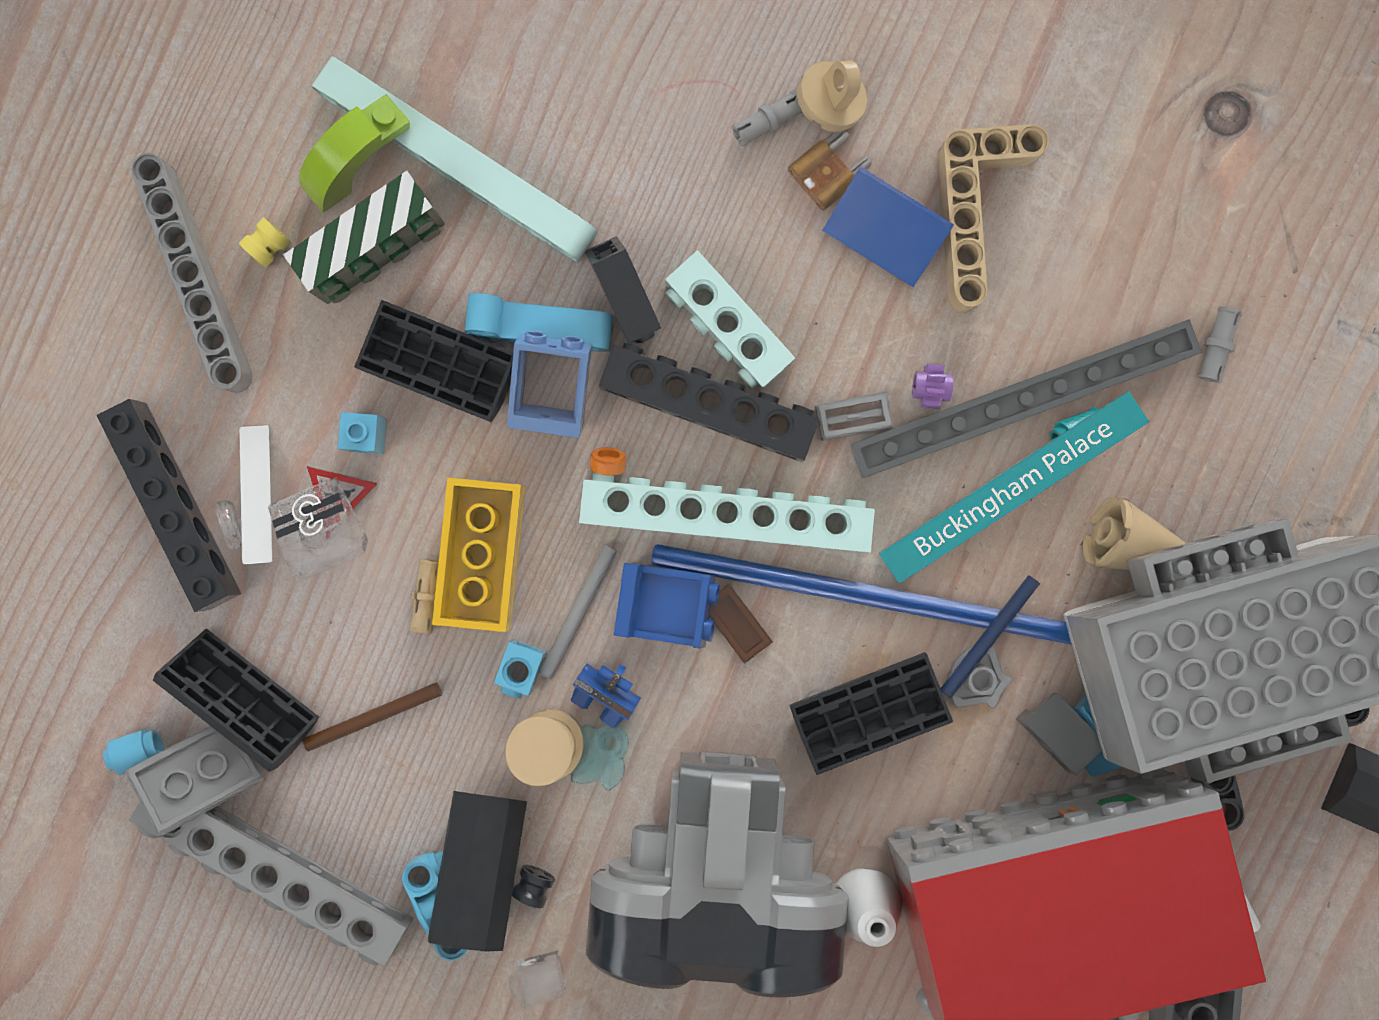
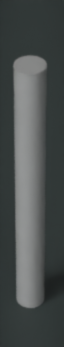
M604 544L539 671L544 677L553 678L617 550Z

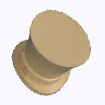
M556 709L540 711L521 721L513 728L505 749L507 765L518 780L530 786H545L570 775L581 761L584 752L583 731L577 720L567 712Z

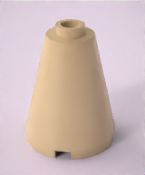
M1110 497L1098 506L1089 523L1094 524L1091 536L1088 534L1084 535L1083 554L1085 560L1096 567L1130 571L1128 559L1186 542L1128 500Z

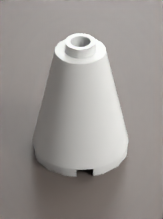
M858 868L844 874L836 884L848 895L846 936L873 947H881L888 944L895 935L902 912V899L897 886L886 874L878 870Z

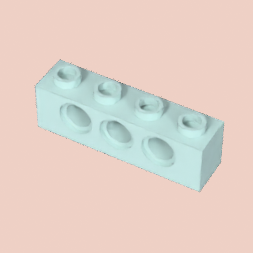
M698 250L665 279V285L668 288L665 294L678 309L684 306L692 314V317L689 319L691 324L703 336L707 332L717 342L713 346L714 349L726 362L732 359L741 368L738 375L751 389L757 386L762 391L794 362L795 357ZM706 289L713 295V300L708 305H698L692 298L693 294L697 290ZM726 315L733 317L737 322V328L728 333L721 331L717 326L718 319ZM747 342H754L761 348V355L756 359H747L742 354L741 347Z

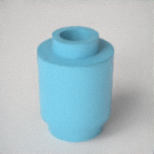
M143 729L108 741L107 749L103 751V758L110 771L114 770L116 774L122 775L125 774V770L163 751L164 746L156 730L147 731Z

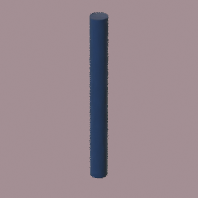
M1030 575L1026 577L940 689L947 697L951 699L1034 593L1040 585L1036 579Z

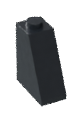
M615 236L586 250L585 254L628 344L633 341L635 343H642L651 339L655 335V331L661 329V326L629 254L618 237Z

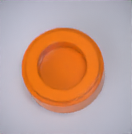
M612 447L597 448L590 454V469L601 475H619L626 469V454Z

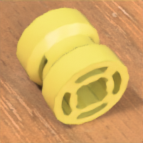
M265 217L256 224V231L252 235H246L239 242L240 246L265 268L274 261V254L278 250H284L291 243Z

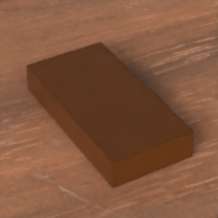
M730 584L719 591L717 605H711L710 619L714 620L716 627L745 664L773 643V641Z

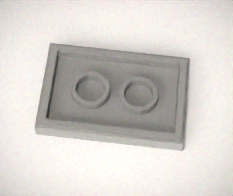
M211 726L125 770L159 837L264 781L254 760Z

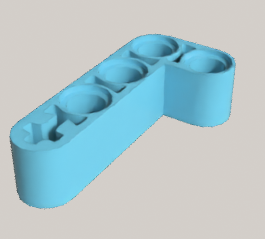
M469 293L465 332L481 340L515 343L519 334H525L527 331H540L546 333L547 338L562 340L564 336L579 337L584 340V343L592 344V351L609 352L614 315L594 310L504 302L502 298L495 295Z

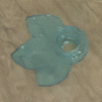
M583 725L581 729L584 735V752L579 765L571 773V781L573 783L588 784L599 779L603 787L610 791L620 783L625 773L623 756L627 753L629 747L628 736L618 726L612 728L606 725L597 729L589 725ZM610 737H615L617 740V746L613 750H609L606 745Z

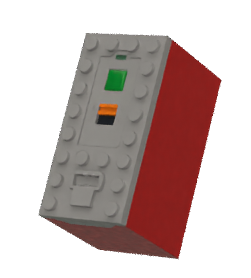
M1160 768L1132 778H1128L1127 775L1112 776L1105 779L1106 784L1092 787L1090 783L1070 787V793L1057 795L1056 792L1041 793L1035 796L1036 801L1024 804L1020 800L1004 802L999 805V810L986 812V809L971 810L964 813L965 818L951 821L950 817L937 818L929 822V827L916 829L915 826H904L895 829V835L887 836L886 839L928 1009L934 1020H1110L1266 982L1219 793L1204 787L1201 783L1192 782L1187 777H1180L1175 772H1169Z

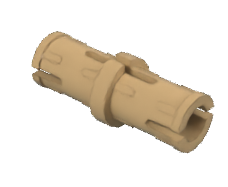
M419 559L415 591H411V598L414 599L409 627L411 632L432 634L433 632L432 620L439 561Z

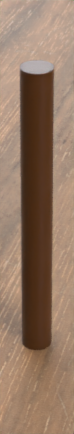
M437 682L305 737L303 738V745L308 752L440 697L442 696L440 686Z

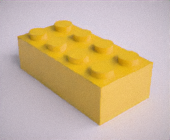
M447 477L432 625L507 632L512 629L526 486Z

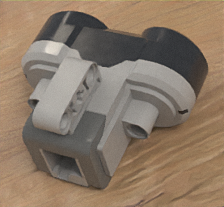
M681 752L680 769L672 770L668 826H633L631 856L611 860L609 864L601 867L591 877L586 956L598 970L615 979L648 988H679L690 980L735 983L740 989L749 994L777 998L817 993L831 987L842 977L848 895L829 876L813 871L815 845L813 839L782 835L786 789L783 779L780 777V771L775 759L728 753Z

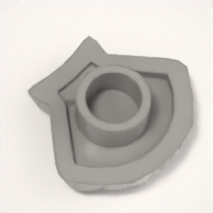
M994 647L989 649L951 698L956 706L964 707L987 703L992 708L996 707L1002 692L1011 682L1012 678L1002 673ZM971 648L962 652L958 656L957 660L954 661L952 668L948 673V678L954 672L957 666L961 663V661L964 659L967 653L971 650Z

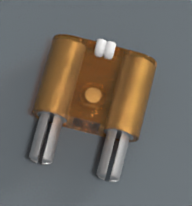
M845 131L834 133L826 141L819 140L787 167L791 176L823 211L845 193L860 166L868 169L872 165L871 159L868 160L869 157L863 155L848 168L836 155L834 150L849 138L848 133H844Z

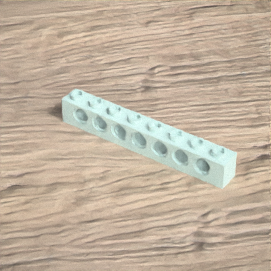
M593 474L592 480L583 479L579 523L871 553L875 509L866 508V501L844 499V506L831 505L830 498L822 496H808V502L794 501V494L773 492L772 498L758 497V490L737 488L736 495L723 494L721 486L701 485L700 491L686 490V483L665 481L664 487L650 486V479L629 477L628 484L615 483L614 476ZM619 491L626 493L629 498L627 509L622 512H614L609 505L611 495ZM652 495L661 496L665 500V510L658 516H651L645 510V501ZM695 499L700 503L702 511L699 517L689 520L682 516L680 507L685 500ZM724 502L733 504L737 509V517L731 523H723L717 517V508ZM759 506L768 507L773 514L772 522L766 527L758 526L753 520V512ZM794 510H802L808 516V525L801 531L793 529L789 523L790 514ZM832 513L839 514L844 521V527L838 534L830 533L825 525L827 517Z

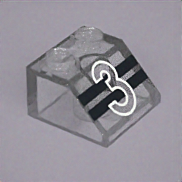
M337 477L268 506L279 550L296 582L365 554L368 538Z

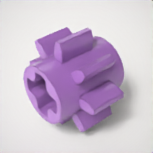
M927 363V366H924V372H915L912 397L921 399L920 407L938 409V407L941 408V401L949 402L951 400L953 375L944 374L945 365Z

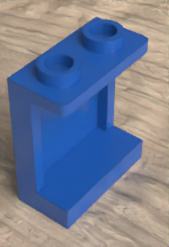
M624 563L614 636L663 641L693 646V648L698 649L706 647V641H712L715 626L714 620H710L711 605H717L720 585L715 583L716 575Z

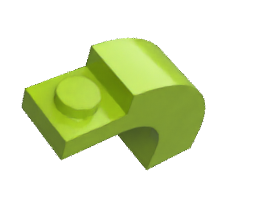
M387 94L362 110L356 106L335 122L310 150L300 170V187L318 208L325 212L352 193V179L359 167L374 152L410 128V120Z

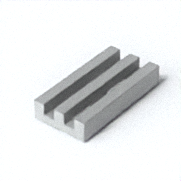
M887 392L815 406L818 419H820L818 424L821 430L822 441L894 427ZM881 401L882 408L826 418L825 411ZM880 415L884 416V421L835 431H829L828 425Z

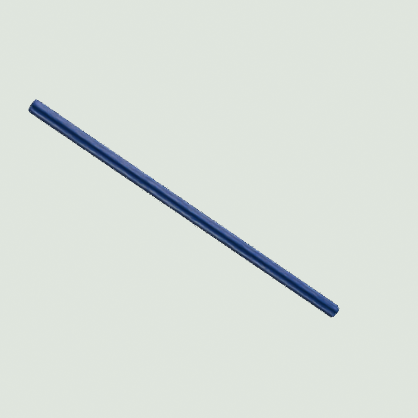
M659 544L654 546L651 557V564L655 566L716 575L718 578L986 629L1001 611L1000 609ZM1017 613L1003 631L1072 645L1066 622Z

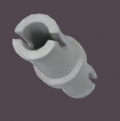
M796 91L790 92V94L769 106L767 104L758 107L757 113L732 125L735 138L738 140L741 137L739 144L745 146L748 142L766 132L773 133L779 129L780 124L799 113H803L798 105V100L795 99L797 97Z
M1228 307L1218 308L1211 337L1206 338L1204 343L1207 350L1197 376L1198 378L1221 383L1228 355L1234 352L1236 346L1232 342L1240 317H1242L1241 311Z

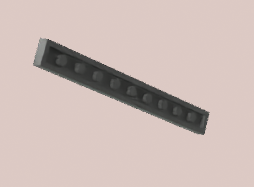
M1189 319L850 445V448L863 479L1201 354L1202 350Z

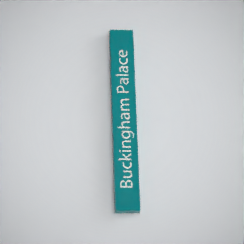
M1126 391L879 552V555L900 584L1150 421L1131 393Z

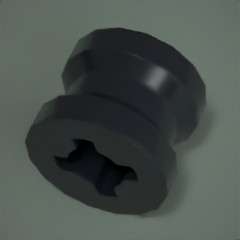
M527 864L523 865L519 873L521 876L520 882L514 885L512 897L528 906L543 908L547 900L545 896L546 891L552 888L555 877L541 868Z

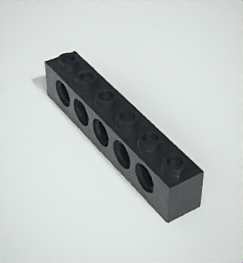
M623 343L622 348L613 345L599 383L601 390L793 460L805 461L820 420L812 417L813 410L793 404L792 409L778 404L779 398L764 392H759L758 397L744 392L746 388L744 385L731 380H725L724 384L710 380L712 374L698 368L691 367L690 372L677 368V361L662 355H657L656 360L643 356L644 350L632 344ZM641 367L649 369L653 374L652 380L643 386L637 385L632 381L634 371ZM672 380H681L685 383L687 390L683 396L673 398L666 392L667 384ZM704 393H716L721 402L719 407L715 410L704 409L699 401ZM740 404L749 405L754 411V418L747 423L739 422L734 416L736 406ZM774 416L784 418L788 425L787 432L783 435L773 434L768 428L769 419Z
M127 399L97 414L96 416L194 612L211 610L241 595L242 593L147 403Z

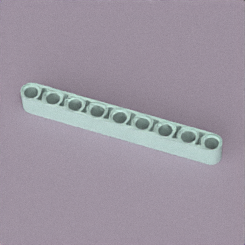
M333 56L329 58L311 85L318 94L346 113L356 106L362 110L387 94L410 120V128L393 139L392 143L571 260L579 262L597 235L598 231L587 221Z

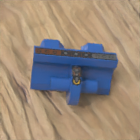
M586 663L573 683L575 689L571 702L582 709H588L593 699L606 706L600 715L602 722L615 728L624 719L629 720L641 697L631 692L630 689L633 684L621 677L627 667L620 664L617 670L613 672L602 665L598 671Z

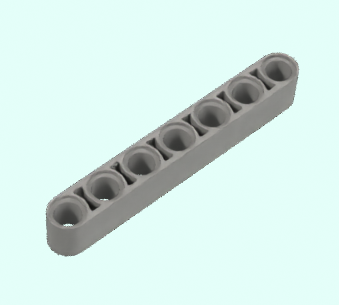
M143 153L133 161L132 175L208 377L217 388L234 393L243 392L248 389L252 382V371L178 175L171 165L157 155ZM160 167L157 178L150 180L152 170ZM172 200V209L168 213L163 214L162 208L164 204ZM185 233V242L179 248H175V239L180 234ZM197 266V277L193 281L188 282L187 274L189 270ZM206 300H210V311L201 316V304ZM222 333L224 337L223 344L220 348L214 350L212 346L213 338L217 334ZM234 366L237 372L236 378L233 382L227 384L225 372L228 368Z

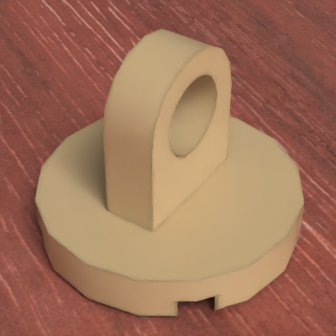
M853 60L822 61L811 65L801 77L796 90L798 105L805 117L811 122L815 120L821 124L820 128L826 131L842 132L852 128L865 113L868 102L866 89L861 82L859 68Z

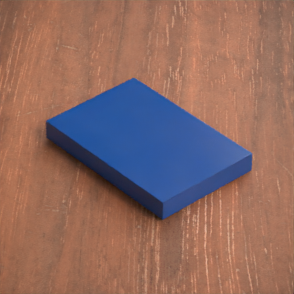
M860 167L822 231L914 287L954 224Z

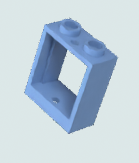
M527 331L525 334H519L514 343L507 428L579 438L584 424L592 344L584 343L582 338L575 336H564L562 340L547 338V334L540 331ZM527 351L580 358L574 411L523 404Z

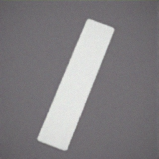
M267 425L240 427L242 563L272 562L269 427Z

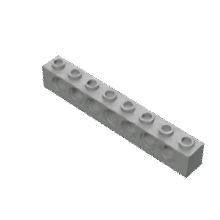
M139 802L129 819L130 822L139 826L138 830L143 835L162 839L170 844L169 847L173 852L195 858L202 862L201 866L206 871L213 874H223L233 880L232 883L236 888L244 892L258 894L265 898L264 902L269 907L279 911L286 910L296 916L297 922L302 926L310 929H319L328 935L327 937L332 943L341 947L348 946L359 952L361 959L369 964H380L385 967L413 920L411 916L218 806L162 837L158 836L141 802ZM203 829L212 833L214 837L213 845L204 841L202 836ZM234 847L241 849L245 853V863L236 860L233 853ZM265 866H271L276 870L278 875L277 881L271 880L266 876ZM296 884H302L307 887L310 894L309 898H302L298 895ZM327 903H336L341 909V916L332 915L327 909ZM364 920L369 922L373 927V934L363 933L358 926V921Z

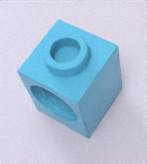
M341 412L338 449L348 452L384 454L387 419L379 415Z
M514 639L509 641L494 684L502 686L500 692L519 699L522 697V694L529 696L533 691L547 651ZM520 661L528 667V677L525 680H517L512 676L510 667L513 662Z

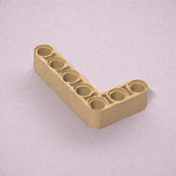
M1028 124L958 129L948 134L938 150L942 217L954 224L944 240L947 291L950 305L958 312L966 313L972 311L985 300L988 290L979 170L1032 165L1049 146L1048 133L1039 125ZM1028 139L1032 141L1036 151H1026L1022 146L1021 140ZM985 142L997 144L1000 154L994 155L989 153ZM957 144L961 146L965 156L956 157L952 155L949 145ZM952 180L963 181L967 186V193L955 191L952 187ZM955 215L967 217L970 222V229L959 228L955 224ZM965 250L969 252L973 259L972 265L968 266L960 263L957 258V251ZM961 286H969L974 290V301L969 302L961 297Z

